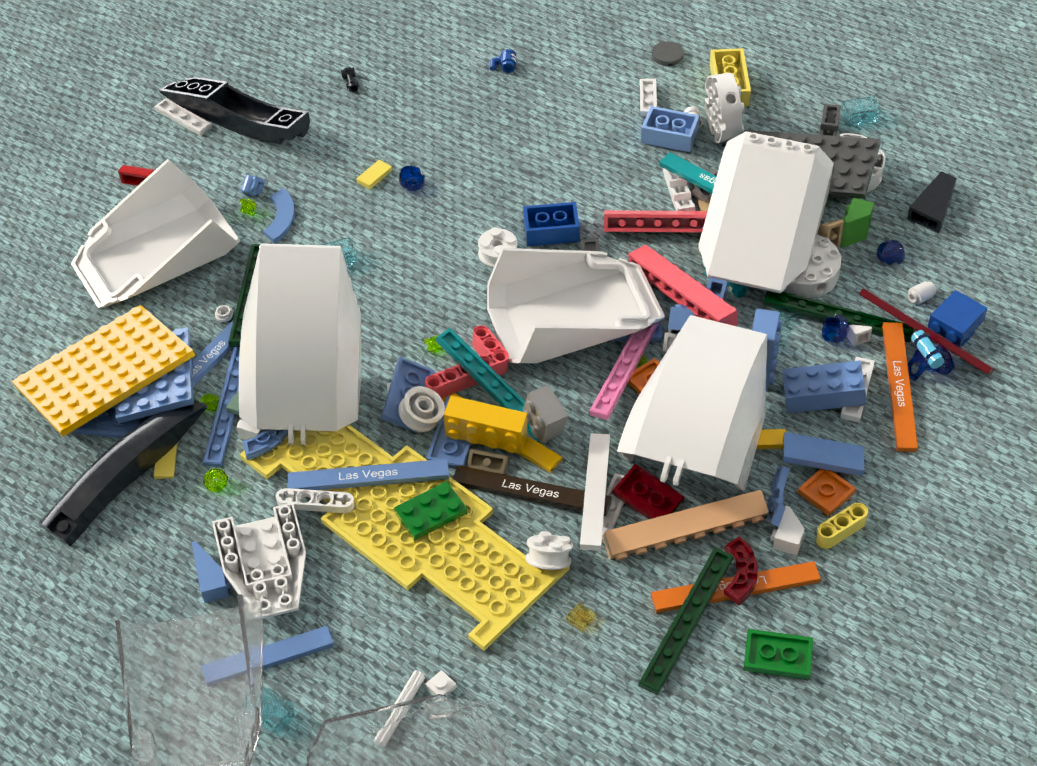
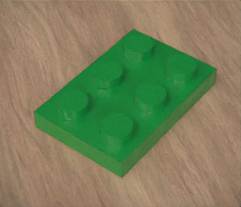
M447 481L394 507L395 514L414 541L468 513L467 507Z
M748 629L743 671L810 680L813 637Z

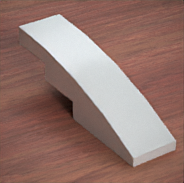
M662 168L676 211H695L687 180Z

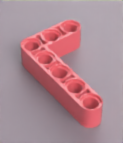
M482 325L476 326L473 329V348L499 376L504 374L508 370V352L489 328ZM459 364L432 374L425 379V387L434 390L441 398L478 384Z

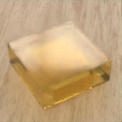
M579 602L568 613L566 621L583 632L596 618V614Z

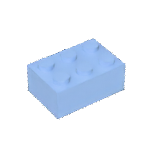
M650 106L641 128V143L691 152L699 131L700 115Z

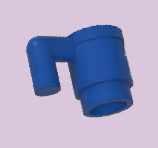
M506 49L501 52L500 56L491 58L490 70H496V64L501 63L502 70L505 73L513 72L516 66L515 51Z

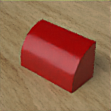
M123 165L118 173L121 183L138 186L155 170Z

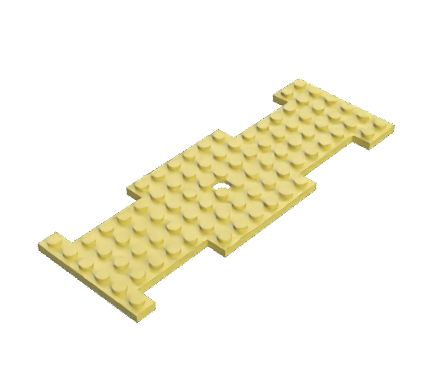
M347 425L338 431L306 430V445L300 442L301 430H294L295 441L293 444H289L287 436L277 447L259 457L247 460L245 450L240 454L241 460L267 480L281 468L289 473L428 461L408 445L392 457L351 425ZM450 476L449 479L320 490L350 493L354 497L355 502L354 509L349 513L327 512L322 516L321 522L407 591L421 578H424L478 620L480 624L468 634V638L483 651L570 570V566L563 569L548 570L528 564L525 560L526 555L483 524L494 513L493 508ZM447 481L467 507L468 513L414 541L395 514L394 507ZM328 498L322 499L326 503H329L331 501Z

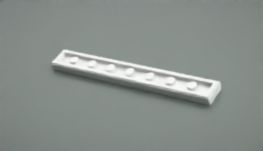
M590 434L580 539L581 550L601 551L610 445L609 434Z

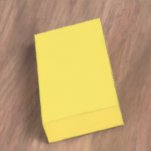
M378 160L356 178L357 183L370 190L392 171V166Z

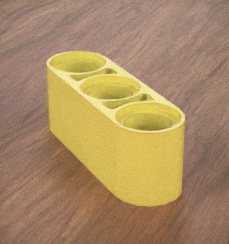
M854 503L820 524L816 536L817 545L823 549L832 548L863 528L866 524L868 508L862 503Z

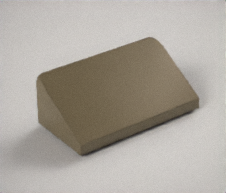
M470 449L466 467L505 475L510 457Z

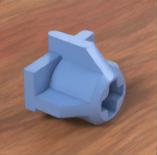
M246 175L240 191L244 195L253 197L262 192L266 181L257 176Z

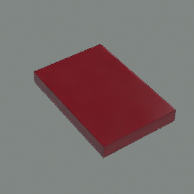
M637 464L632 466L611 493L648 519L673 513L685 498Z

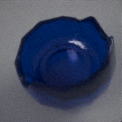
M411 165L401 168L399 183L407 191H418L424 186L425 175L422 176L419 167Z
M886 240L877 247V258L888 265H892L895 262L901 264L905 260L904 247L897 240Z
M836 314L835 316H828L822 327L824 341L839 343L847 337L849 332L847 319Z

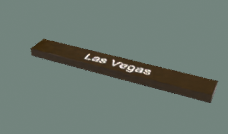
M459 465L452 478L465 488L583 512L585 491ZM605 495L604 516H607L612 497Z

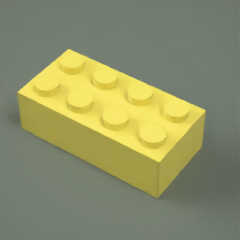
M743 48L711 50V75L734 74L737 86L740 85L741 87L740 101L744 103V107L750 106L751 89Z

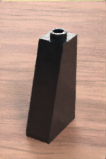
M941 171L909 207L907 219L939 234L957 178Z

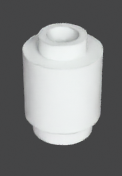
M924 281L908 290V299L910 302L919 305L933 298L936 294V287L932 282Z

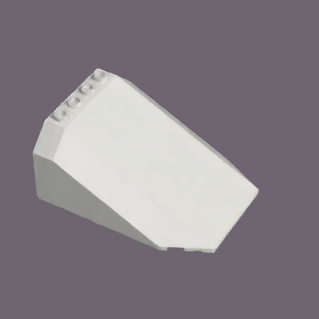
M747 131L727 141L698 246L708 278H716L781 293L788 285L795 281L796 277L807 271L827 202L834 162L819 146Z
M167 159L90 229L87 234L89 238L84 246L81 245L71 265L100 309L138 295L226 255L241 240L207 194L189 176Z
M502 248L487 285V310L500 343L509 354L508 363L543 362L638 332L663 320L665 315L641 266L622 258L616 260L607 257L608 253L602 251Z

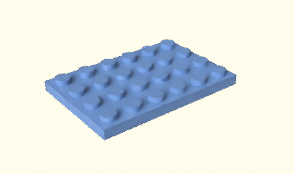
M188 327L171 331L191 348ZM191 359L116 404V420L118 424L194 404Z

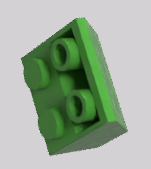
M853 198L851 205L847 204L845 211L847 216L842 218L844 229L841 247H847L866 239L871 224L874 202Z

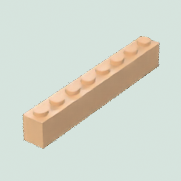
M757 490L604 532L602 537L609 559L615 558L616 561L627 558L628 554L631 553L641 555L647 553V549L655 547V550L666 548L668 543L682 544L690 537H694L696 540L705 537L706 533L709 532L719 534L726 531L725 528L733 526V529L745 526L746 522L750 521L756 524L764 521V517L767 516L769 511L762 490Z

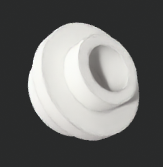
M227 305L219 306L215 312V318L219 322H228L234 315L233 310Z

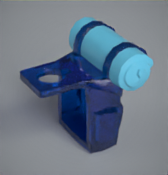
M919 330L912 335L911 341L915 348H917L914 356L907 363L909 377L912 381H916L926 370L940 374H949L953 370L955 365L952 361V356L945 347L939 344L934 345L930 341V335L926 334L923 330ZM920 363L917 373L913 374L911 371L912 365Z

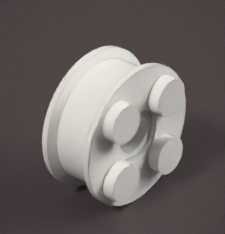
M496 227L484 232L478 240V256L480 261L489 267H494L502 248H517V238L508 230Z
M418 386L411 388L405 394L404 399L399 404L398 412L399 417L407 427L422 433L431 431L436 427L438 421L444 415L445 406L442 398L434 390Z
M541 531L539 535H534L527 539L529 553L526 555L525 560L528 564L548 570L563 569L571 565L569 551L572 550L573 543L569 537L551 535L550 532Z

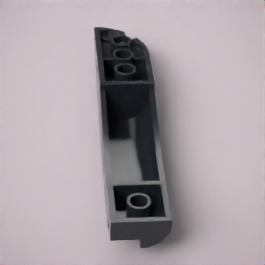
M198 77L187 78L185 81L173 82L159 90L162 95L202 119L258 140L281 144L284 140L295 139L296 136L304 137L310 125L308 111L269 104L230 86L226 81Z
M194 401L192 405L160 412L144 420L104 452L72 484L39 522V525L68 546H71L116 496L139 476L152 468L158 460L178 443L208 406Z

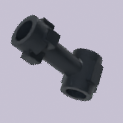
M354 67L344 68L341 70L342 78L348 81L346 87L350 92H356L359 83L354 81L353 78L356 77Z

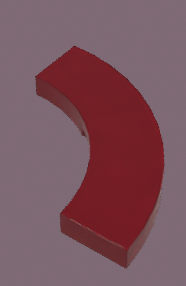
M739 536L725 545V552L734 556L733 561L737 572L732 582L724 589V595L737 605H741L751 595L758 578V563L754 556V551Z

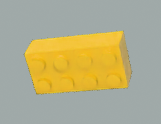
M450 396L444 412L446 436L454 440L460 439L472 444L486 445L493 449H503L510 453H522L528 435L527 413Z

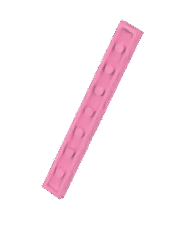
M661 321L630 335L590 409V416L609 419Z

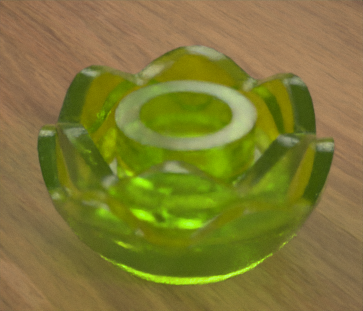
M219 468L210 469L203 477V484L210 492L221 491L226 487L228 481L226 472Z

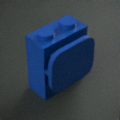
M954 290L930 315L928 327L956 345L963 346L985 320L988 307Z

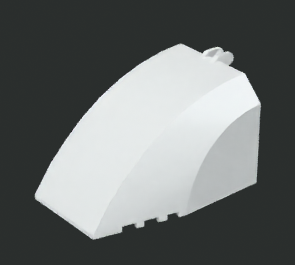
M260 244L241 329L239 417L256 429L288 430L289 444H293L295 441L294 430H301L300 442L306 445V430L338 431L358 420L362 377L361 312L357 305L356 295L352 289L351 278H349L347 272V265L341 246Z
M690 315L638 396L626 422L617 452L629 462H632L634 455L664 463L660 478L661 482H666L668 479L669 470L672 465L677 467L673 478V485H679L683 469L731 482L739 492L744 493L765 419L767 334Z

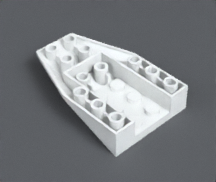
M293 503L273 507L275 517L234 526L233 517L212 521L223 573L256 620L299 610L306 550Z

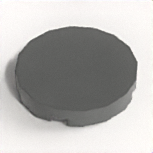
M670 41L660 42L652 49V57L657 64L668 66V64L676 65L683 60L684 50L678 43Z

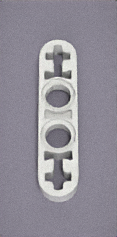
M284 488L276 494L278 506L293 503L295 510L349 513L355 507L354 497L347 492ZM303 497L311 498L307 503L300 502ZM324 498L331 500L328 504L320 503Z

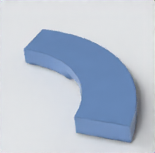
M284 188L270 196V200L277 208V213L271 225L263 230L264 235L274 244L287 234L295 218L293 200Z
M268 429L253 438L244 440L246 459L259 457L277 447L288 436V430Z
M784 466L777 467L771 485L773 493L767 503V508L770 512L767 519L770 524L778 527L786 508L783 505V492L790 470Z

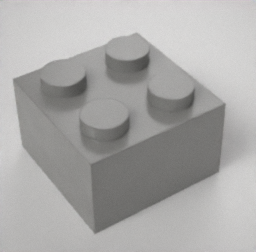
M549 384L528 393L522 412L527 413V422L532 428L534 437L538 438L542 444L562 435L568 414Z

